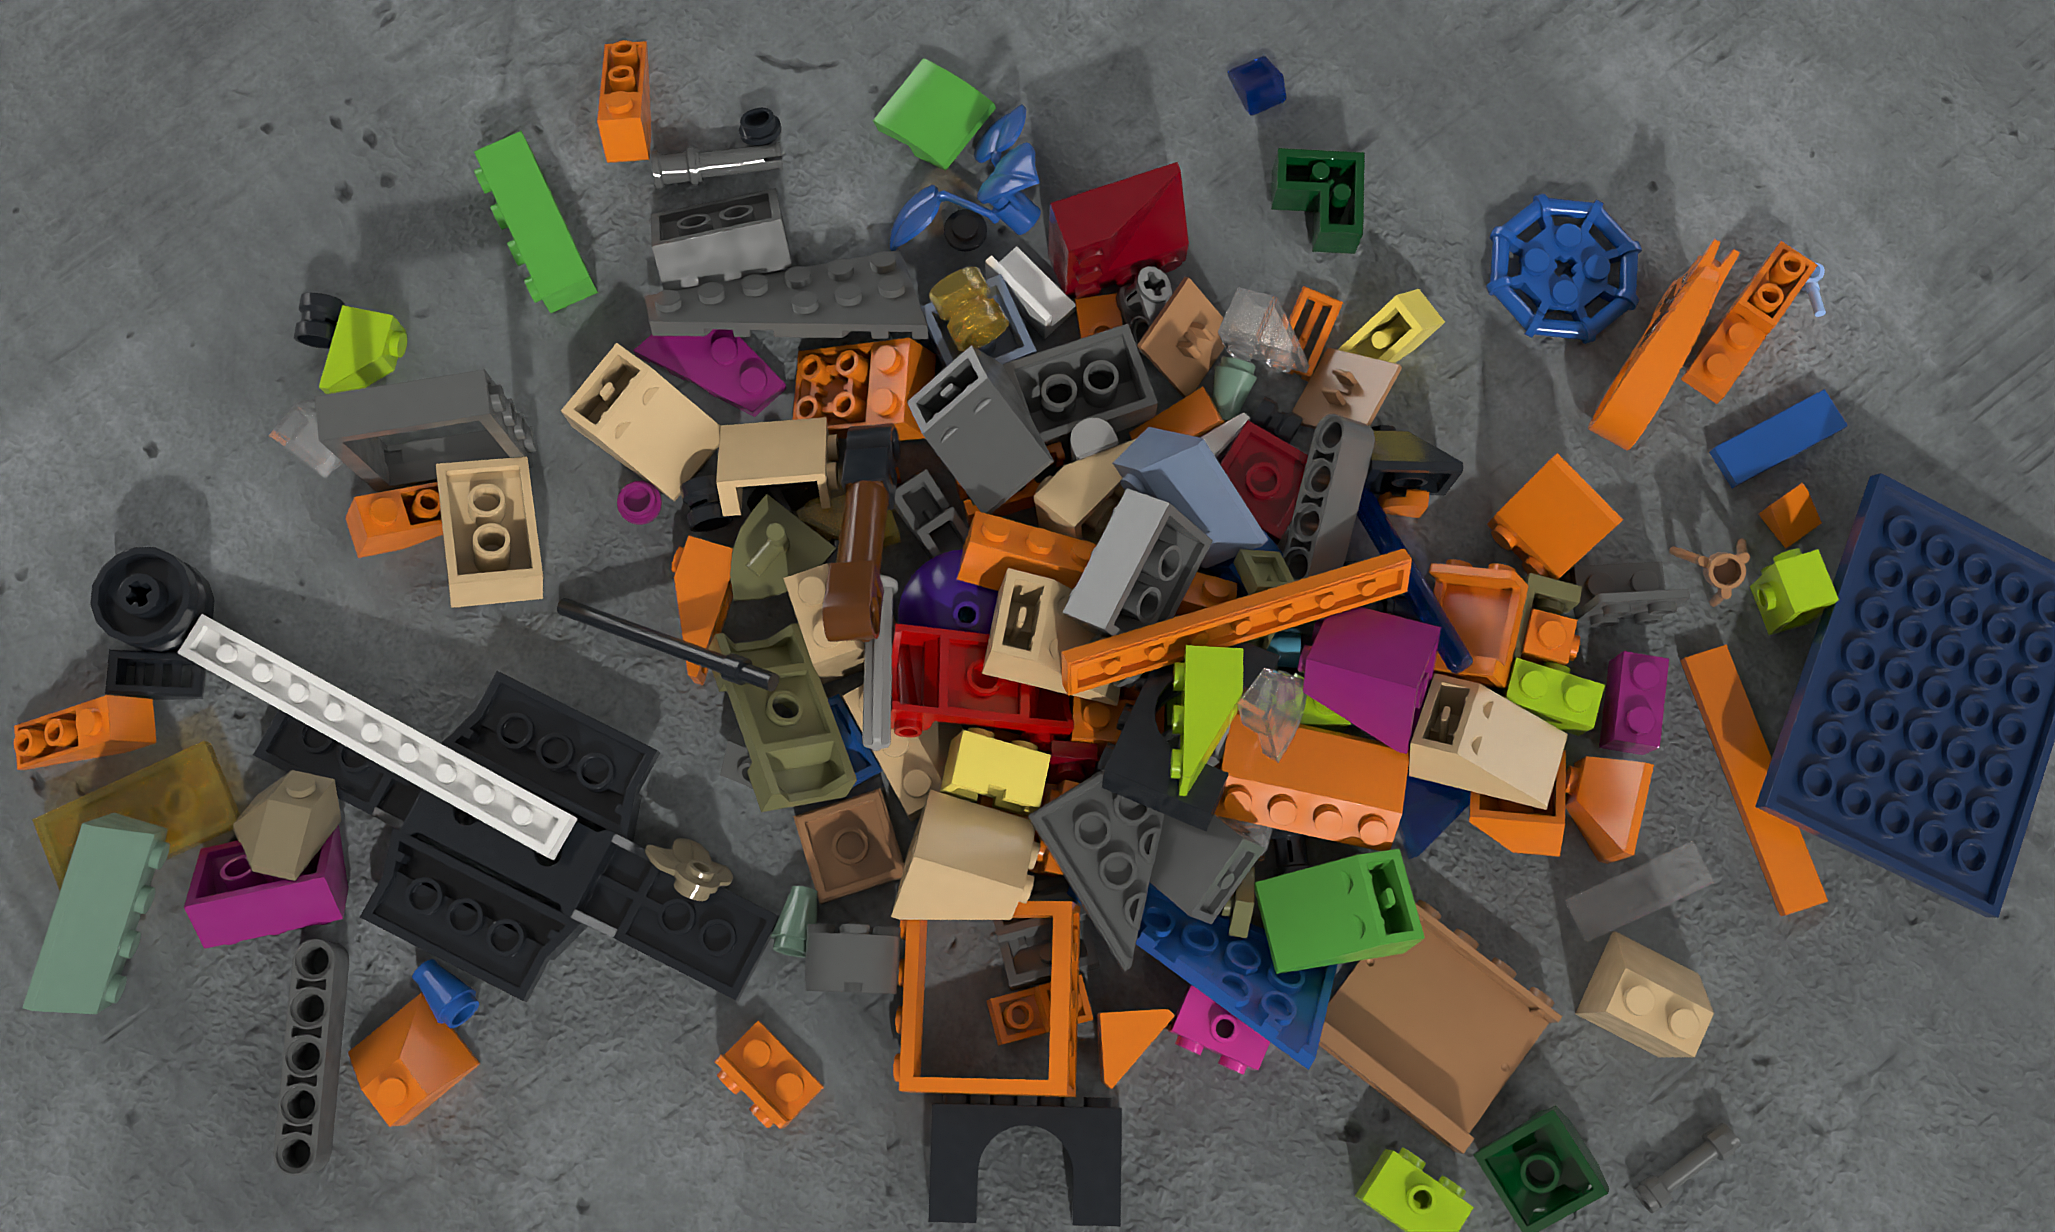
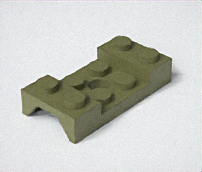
M799 623L790 624L769 639L734 644L724 633L715 634L708 648L709 650L726 656L730 653L750 659L752 665L779 675L777 688L774 691H768L748 683L738 685L722 679L720 673L712 670L719 692H728L752 764L747 773L761 812L846 797L857 781L822 683L812 664ZM783 704L792 710L794 717H780L775 713L772 705Z

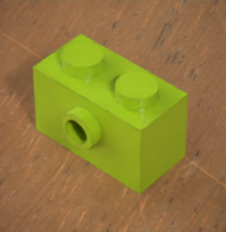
M1796 548L1776 555L1773 558L1774 563L1761 570L1762 575L1750 586L1769 635L1810 624L1822 615L1825 608L1839 601L1819 549L1802 554L1800 548Z
M1516 658L1512 661L1507 689L1498 688L1497 694L1561 731L1580 736L1594 728L1605 685L1570 674V668L1558 663L1545 662L1542 666Z
M1403 1147L1399 1153L1385 1149L1355 1197L1405 1232H1459L1474 1208L1462 1199L1466 1193L1463 1188L1443 1175L1438 1181L1422 1171L1426 1163Z

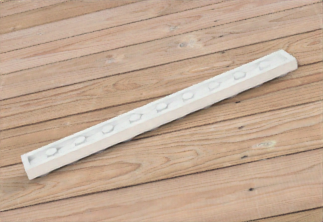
M201 614L177 652L552 860L556 858L578 819Z

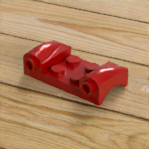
M895 623L892 634L891 729H894L896 735L907 738L920 736L922 731L928 730L934 721L1020 730L1021 741L1033 743L1038 747L1037 751L1046 752L1049 750L1052 740L1065 741L1074 730V719L1070 711L1068 694L982 674L990 634Z

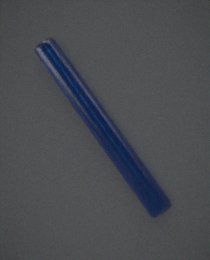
M1363 488L1357 516L1380 555L1400 549H1405L1409 554L1374 494L1368 488ZM1412 559L1408 591L1403 594L1420 622L1441 627L1437 651L1447 668L1452 673L1458 674L1472 665L1473 658Z

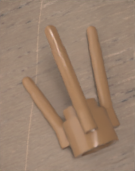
M1743 538L1737 541L1735 555L1717 552L1708 558L1675 546L1669 549L1670 554L1703 567V575L1706 581L1718 588V591L1709 601L1712 607L1717 606L1724 599H1729L1732 596V589L1738 587L1744 581L1746 576L1745 563L1750 560V555L1747 553V543Z

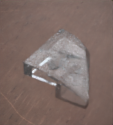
M1264 668L1237 705L1242 724L1258 733L1263 754L1279 762L1299 727L1307 695L1303 693L1304 677L1295 673L1292 676L1285 671L1279 670L1277 672L1270 668Z

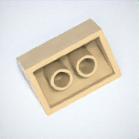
M864 684L843 695L861 732L863 730ZM934 721L928 730H924L920 736L912 738L900 737L894 733V729H891V744L889 747L880 751H872L910 821L921 816L930 789L940 792L951 740L963 731L961 724Z

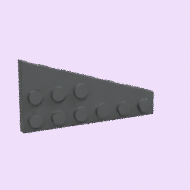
M900 250L892 252L880 251L870 256L848 260L836 259L826 264L809 267L797 266L787 271L764 275L752 274L742 279L720 283L708 282L698 287L664 290L657 294L644 296L652 336H706L712 329L733 330L734 337H750L751 330H773L774 337L843 338L850 331H870L874 339H889V332H912L913 339H928L927 323Z

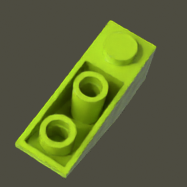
M1186 645L1183 663H1174L1173 691H1181V706L1173 705L1172 734H1180V749H1172L1170 775L1171 778L1179 779V796H1187L1238 712L1243 693V648Z

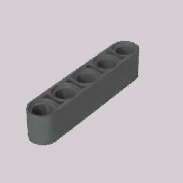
M1328 414L1316 426L1283 554V559L1294 581L1344 566L1375 442L1374 431L1365 423L1337 414ZM1316 620L1282 631L1312 637Z
M319 939L307 940L296 949L292 959L273 1151L274 1163L278 1170L290 1176L315 1173L323 1169L330 1160L333 1145L349 973V955L346 949L339 943ZM324 949L329 955V963L327 968L319 974L314 968V958L319 951ZM319 996L324 1002L325 1009L323 1015L314 1021L309 1014V1007L313 999ZM315 1044L320 1051V1058L317 1065L311 1069L307 1066L304 1055L307 1048ZM306 1092L311 1093L315 1099L314 1111L308 1117L300 1109L301 1098ZM302 1140L308 1143L311 1152L310 1158L304 1166L297 1161L295 1156L296 1147Z

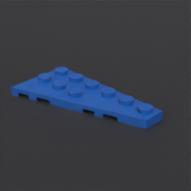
M1149 882L1136 945L1309 1070L1316 1058L1338 964L1276 974L1265 929L1250 923L1247 938L1228 936L1229 916H1222L1220 912L1212 924L1193 918ZM1069 886L1066 894L1081 904L1071 886Z

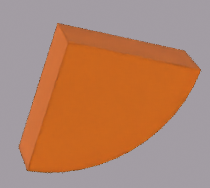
M1407 489L1406 497L1394 496L1392 493L1386 492L1377 498L1376 513L1420 518L1428 508L1429 492L1427 490Z

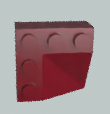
M1178 162L1050 203L1048 256L1061 290L1070 299L1075 297L1077 299L1093 297L1102 288L1114 284L1122 287L1125 284L1133 283L1137 273L1142 268L1148 266L1156 267L1163 273H1167L1181 266L1182 262L1186 261L1189 241L1181 169Z

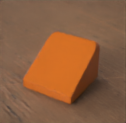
M1803 483L1796 486L1758 514L1785 549L1822 524L1809 491Z

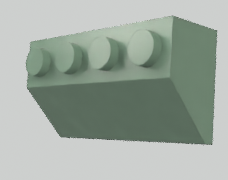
M111 813L82 823L22 1007L23 1009L42 1012L98 1014L111 1006L112 1003L116 1004L119 1001L127 981V977L121 975L126 959H131L134 956L141 939V932L136 931L140 916L148 912L155 896V887L150 886L155 869L160 870L169 853L170 844L165 842L168 828L117 813Z

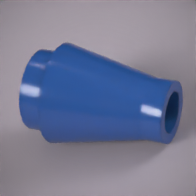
M435 959L425 961L414 971L412 978L419 985L438 1023H445L449 1028L458 1027L466 1022L478 1009L479 1002L475 998L476 991L441 967Z

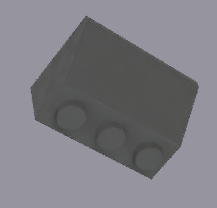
M776 188L651 214V246L663 290L698 287L708 282L720 283L742 279L752 274L764 275L781 272L786 268L792 267Z
M1128 324L1003 364L1046 446L1061 442L1063 450L1070 448L1073 428L1080 421L1087 418H1099L1108 422L1116 433L1143 424L1156 415L1158 402Z
M1126 488L1119 504L1113 510L1111 519L1099 543L1093 549L1090 560L1076 587L1071 591L1069 600L1062 613L1095 635L1101 634L1105 638L1172 619L1213 540L1169 502Z

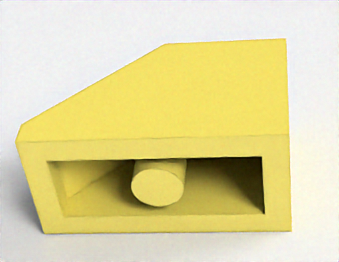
M1420 289L1396 295L1338 350L1396 363L1414 351L1440 328L1445 321Z

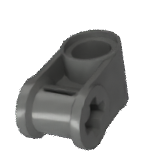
M1148 266L1142 268L1137 273L1135 281L1123 285L1116 295L1117 306L1125 324H1128L1136 346L1173 294L1167 275L1156 267ZM1159 287V290L1154 294L1153 291ZM1133 294V297L1128 300V297ZM1137 347L1139 354L1144 355V353Z

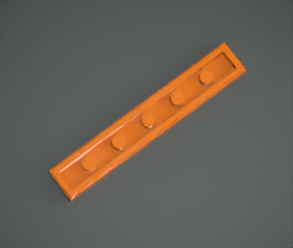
M1727 644L1683 658L1680 662L1779 915L1785 916L1828 902L1800 829L1755 807L1772 758Z

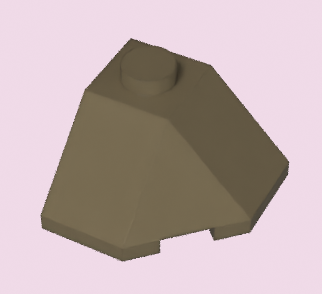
M291 770L252 800L234 822L233 828L239 843L241 842L245 850L247 861L253 872L293 881L297 880L342 821L335 779Z

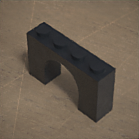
M1243 642L1228 647L1243 648V693L1239 707L1258 714L1274 678L1280 656L1250 643ZM1174 664L1143 673L1136 683L1134 690L1140 692L1134 705L1126 703L1116 727V729L1122 731L1116 745L1110 742L1107 743L1098 764V768L1104 770L1102 788L1207 832L1224 793L1229 773L1205 764L1187 796H1179V779L1171 778L1170 775L1171 754L1174 748L1164 740L1155 720L1157 712L1165 703L1181 695V691H1173Z
M943 1094L942 1103H932L928 1222L977 1223L979 1163L985 1148L1001 1132L1012 1127L1028 1125L1039 1127L1052 1133L1067 1149L1072 1165V1225L1121 1227L1122 1108L1112 1107V1098L1084 1097L1083 1106H1065V1097L1037 1096L1036 1105H1018V1096L990 1095L989 1104H971V1094Z

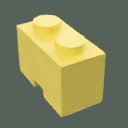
M969 728L967 731L963 730L951 740L940 793L972 802L977 801L978 794L994 798L992 807L1022 816H1028L1040 808L1051 757L1050 754L1037 751L1038 747L1027 741L1013 740L1011 743L994 739V733L981 728Z

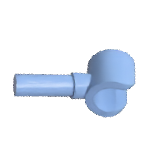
M1816 263L1818 266L1801 290L1806 291L1809 295L1814 315L1821 317L1826 314L1820 295L1818 282L1823 278L1825 269L1823 265Z

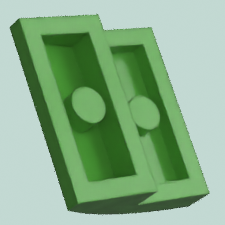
M923 58L874 118L873 122L878 131L908 145L914 156L946 171L996 107L990 99L946 69Z

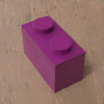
M1623 651L1609 661L1599 748L1645 755L1660 748L1669 658Z

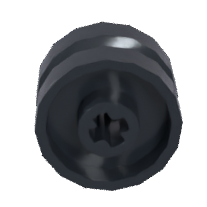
M134 547L116 554L101 567L92 584L90 605L96 623L108 636L141 651L178 652L201 614L213 619L215 599L209 582L196 568L156 547Z

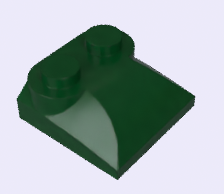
M1556 1105L1537 1112L1527 1122L1473 1154L1522 1232H1539L1600 1199L1609 1192V1186L1599 1164L1572 1122Z

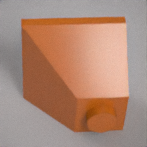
M1566 750L1563 751L1547 810L1470 791L1469 822L1513 853L1560 857L1565 828Z
M1586 756L1575 762L1574 767L1569 766L1567 768L1565 807L1599 862L1609 864L1634 855L1653 772V764Z
M422 992L348 1052L361 1090L389 1127L407 1125L481 1064L454 1028H449L445 1023L440 1024L437 1022Z

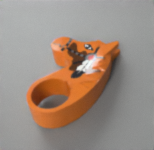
M1714 239L1702 256L1698 255L1697 260H1695L1688 271L1682 277L1673 281L1655 308L1645 333L1602 398L1589 423L1588 430L1626 451L1632 448L1658 411L1677 378L1680 369L1683 367L1726 276L1740 254L1739 251L1733 249L1720 262L1715 259V255L1721 242Z

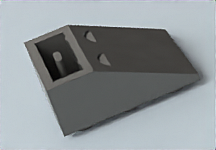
M972 345L907 401L923 436L982 513H993L1054 462L1003 364Z

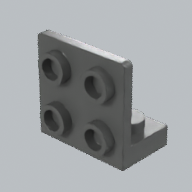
M1662 561L1574 566L1570 569L1571 584L1583 587L1580 602L1574 607L1575 619L1578 620L1577 622L1590 621L1591 627L1613 626L1618 624V619L1635 618V624L1637 625L1660 623L1665 615L1677 612V607L1690 599L1689 589L1666 590Z

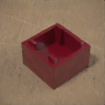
M1247 420L1220 465L1261 529L1278 546L1292 522L1308 455Z

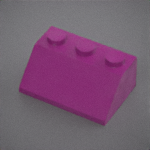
M339 825L296 881L253 872L247 861L245 850L239 841L201 848L184 909L204 949L220 945H233L243 940L266 935H279L289 930L313 925H325L332 921L343 919L349 889Z

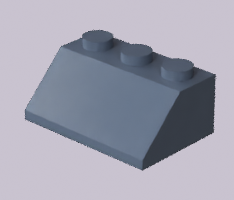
M1148 427L1112 463L1122 477L1120 483L1124 490L1128 488L1169 502L1213 540L1200 565L1201 568L1206 569L1234 558L1240 549L1253 550L1263 546L1268 541L1263 530L1203 438Z

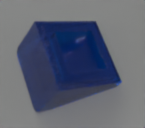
M1264 55L1227 71L1245 110L1250 115L1258 114L1281 104L1287 98L1283 74Z

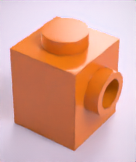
M1533 608L1530 612L1520 659L1542 666L1545 662L1558 663L1565 666L1569 661H1574L1580 645V635L1575 634L1578 620Z

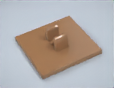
M1184 277L1137 347L1179 394L1185 398L1196 390L1235 331L1189 277Z
M1327 348L1292 412L1304 418L1301 426L1316 429L1319 421L1328 414H1337L1370 426L1402 367L1400 364Z

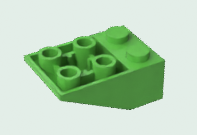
M1400 849L1354 855L1255 882V893L1276 974L1403 954L1425 938Z

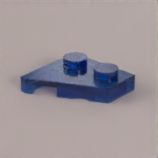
M1408 767L1403 812L1398 825V831L1408 859L1418 857L1470 805V791L1409 776Z

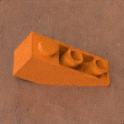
M623 40L614 44H605L597 122L607 163L650 160L651 111L647 41L631 42Z
M434 482L354 497L345 519L358 558L402 550L443 535L438 483Z
M105 695L14 726V749L16 752L17 770H27L122 754L157 743L153 699Z

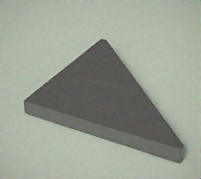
M1171 727L1161 735L1172 748L1178 749L1180 734H1172ZM1101 770L1028 815V818L1119 966L1125 972L1132 965L1164 814L1103 789L1104 770Z

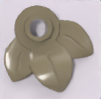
M677 838L672 845V849H663L654 845H647L645 848V853L650 861L658 869L673 875L676 878L674 888L681 895L689 899L706 901L711 893L717 891L719 886H728L732 882L733 874L726 865L711 861L709 852L701 844L691 839Z

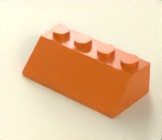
M1238 710L1230 724L1222 759L1214 766L1229 773L1224 793L1215 814L1225 818L1372 850H1390L1403 812L1410 749H1408L1407 754L1397 752L1381 741Z

